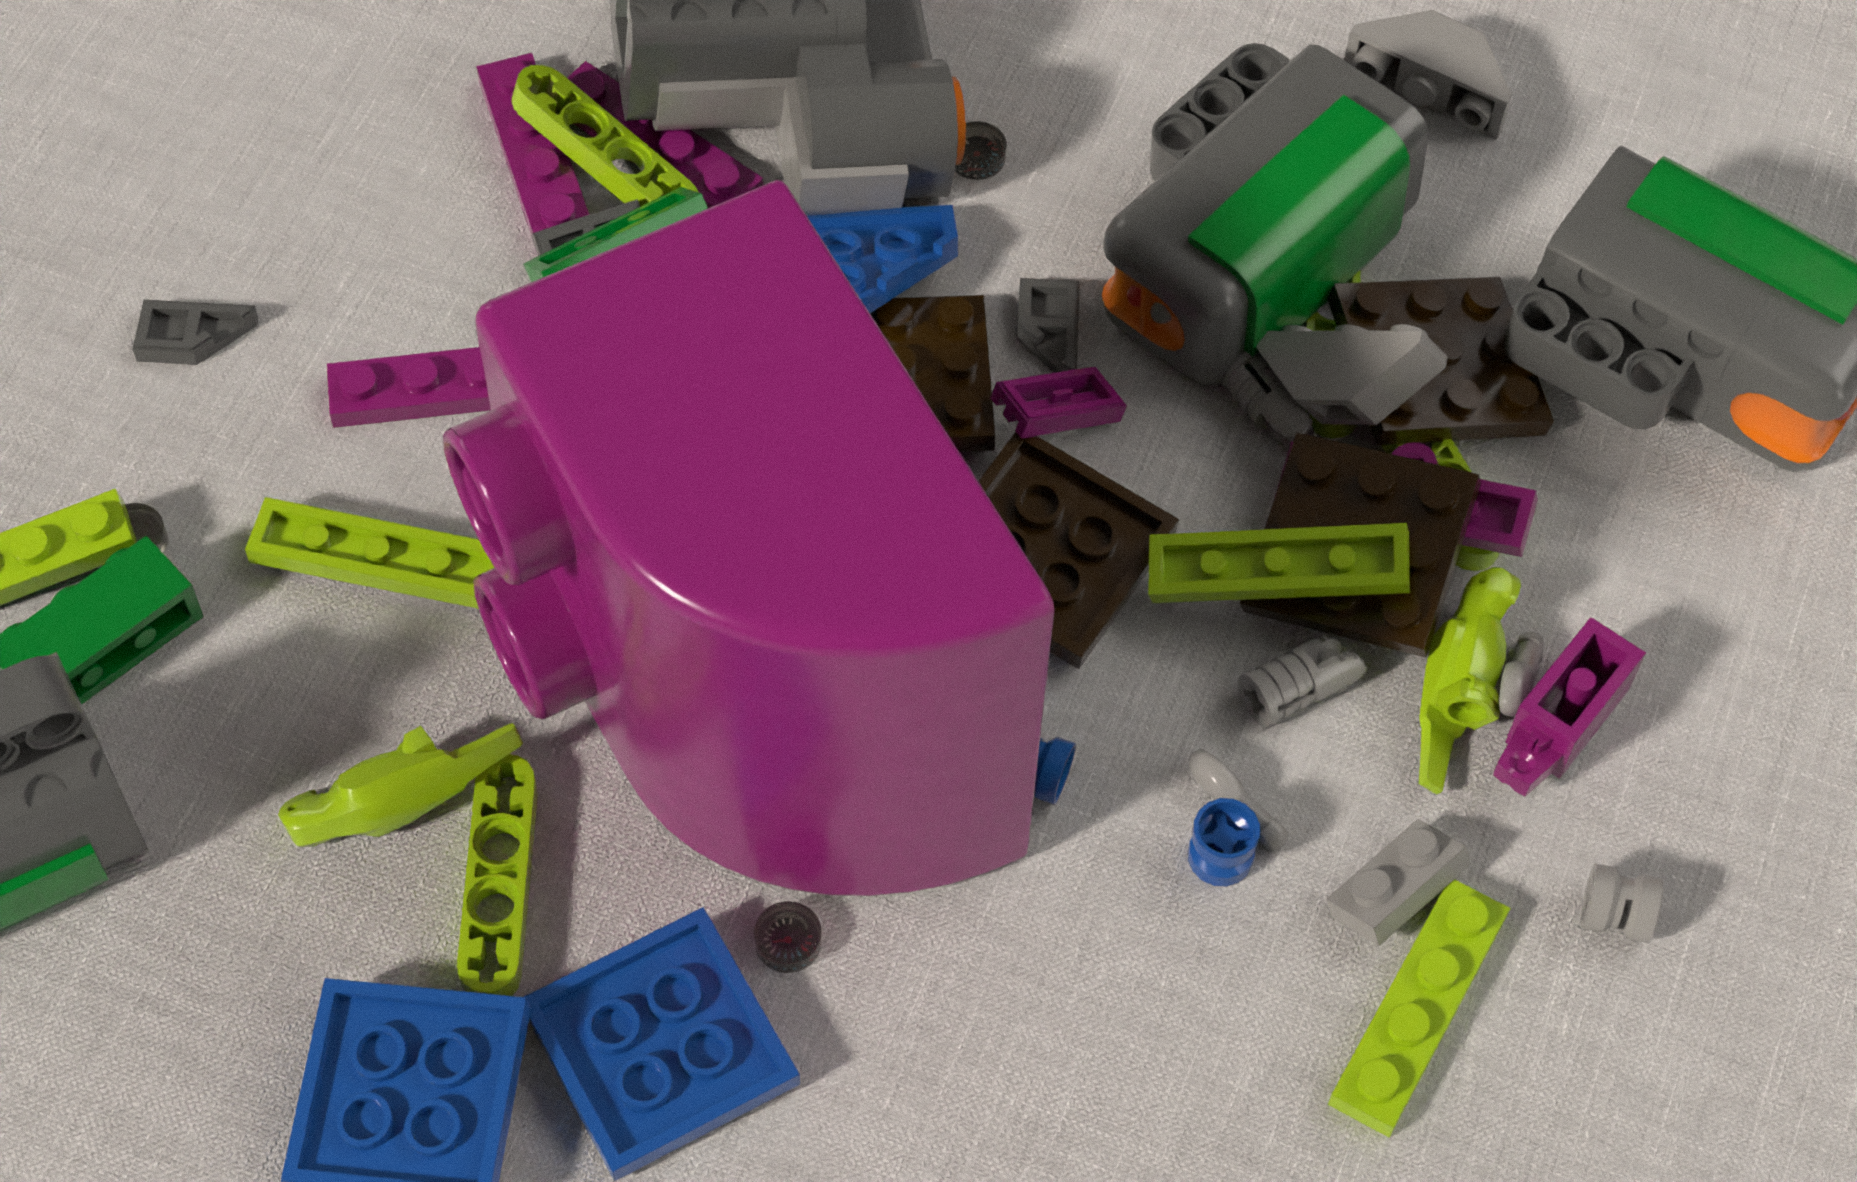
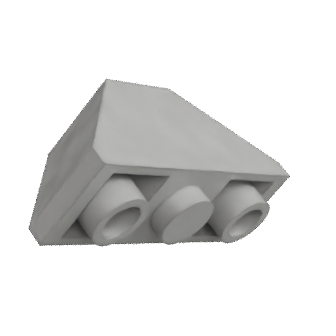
M1434 10L1354 25L1349 34L1344 61L1395 94L1408 99L1413 104L1426 107L1459 122L1470 130L1479 131L1497 140L1502 132L1512 94L1483 32Z
M1404 324L1394 325L1390 331H1368L1354 325H1339L1335 327L1334 331H1312L1298 325H1284L1280 328V331H1267L1256 346L1293 399L1321 424L1377 425L1446 368L1448 356L1428 337L1424 330Z

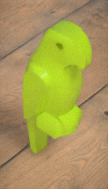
M1492 567L1470 578L1464 588L1456 612L1450 620L1444 622L1436 631L1430 645L1419 715L1421 725L1419 784L1436 795L1440 794L1444 788L1454 740L1461 737L1467 727L1476 730L1498 720L1500 716L1499 695L1494 687L1500 677L1506 658L1507 646L1501 619L1507 609L1512 604H1515L1521 588V580L1504 568Z
M509 723L451 752L444 749L437 750L431 738L420 725L404 734L403 742L398 746L397 750L376 755L349 768L339 775V778L327 793L317 794L315 789L294 796L282 805L278 816L291 840L298 847H314L335 838L352 835L380 837L418 819L463 791L469 781L521 747L523 741L516 726L513 723Z

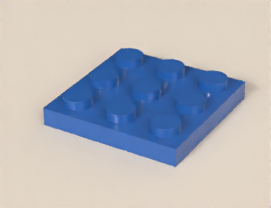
M704 907L524 996L532 1006L529 1023L614 1182L800 1085V1073Z
M324 978L281 1182H499L532 1007L527 998Z

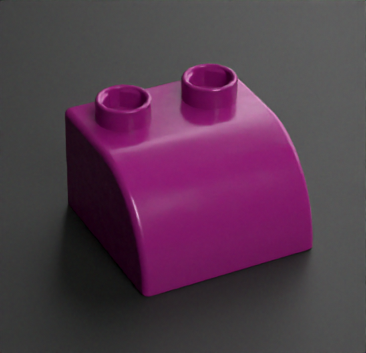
M775 180L482 304L476 314L475 326L491 411L449 428L443 434V449L462 505L484 551L494 568L479 574L474 579V594L496 654L513 688L530 714L535 718L546 719L585 701L627 779L645 806L665 828L697 853L726 869L756 881L791 890L826 895H887L950 885L988 873L1025 857L1029 845L1052 636L1053 600L1047 587L788 186L781 180Z

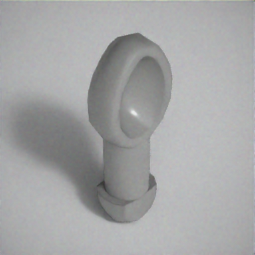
M1526 632L1519 635L1513 661L1507 663L1504 668L1499 693V710L1503 715L1515 716L1520 704L1533 689L1534 678L1539 663L1542 661L1544 651L1543 636L1539 633Z
M1201 748L1190 755L1189 767L1193 776L1213 800L1228 798L1245 803L1255 812L1260 823L1259 843L1269 851L1278 850L1285 845L1288 840V832L1285 827L1246 792L1240 780L1225 764Z

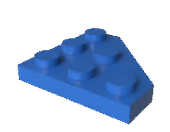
M953 205L807 215L869 313L958 257V233Z

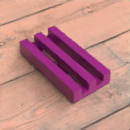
M1096 366L998 381L990 397L996 406L1006 405L1003 416L1008 422L1018 421L1015 431L1021 439L1121 422L1127 408L1125 402Z

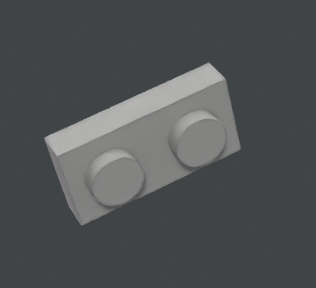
M1417 819L1326 899L1331 917L1377 946H1380L1471 865L1467 846Z

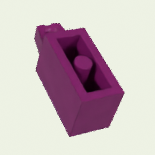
M1590 617L1520 704L1505 741L1507 746L1495 767L1493 776L1502 783L1512 787L1515 792L1524 797L1550 774L1560 779L1630 690L1646 652Z

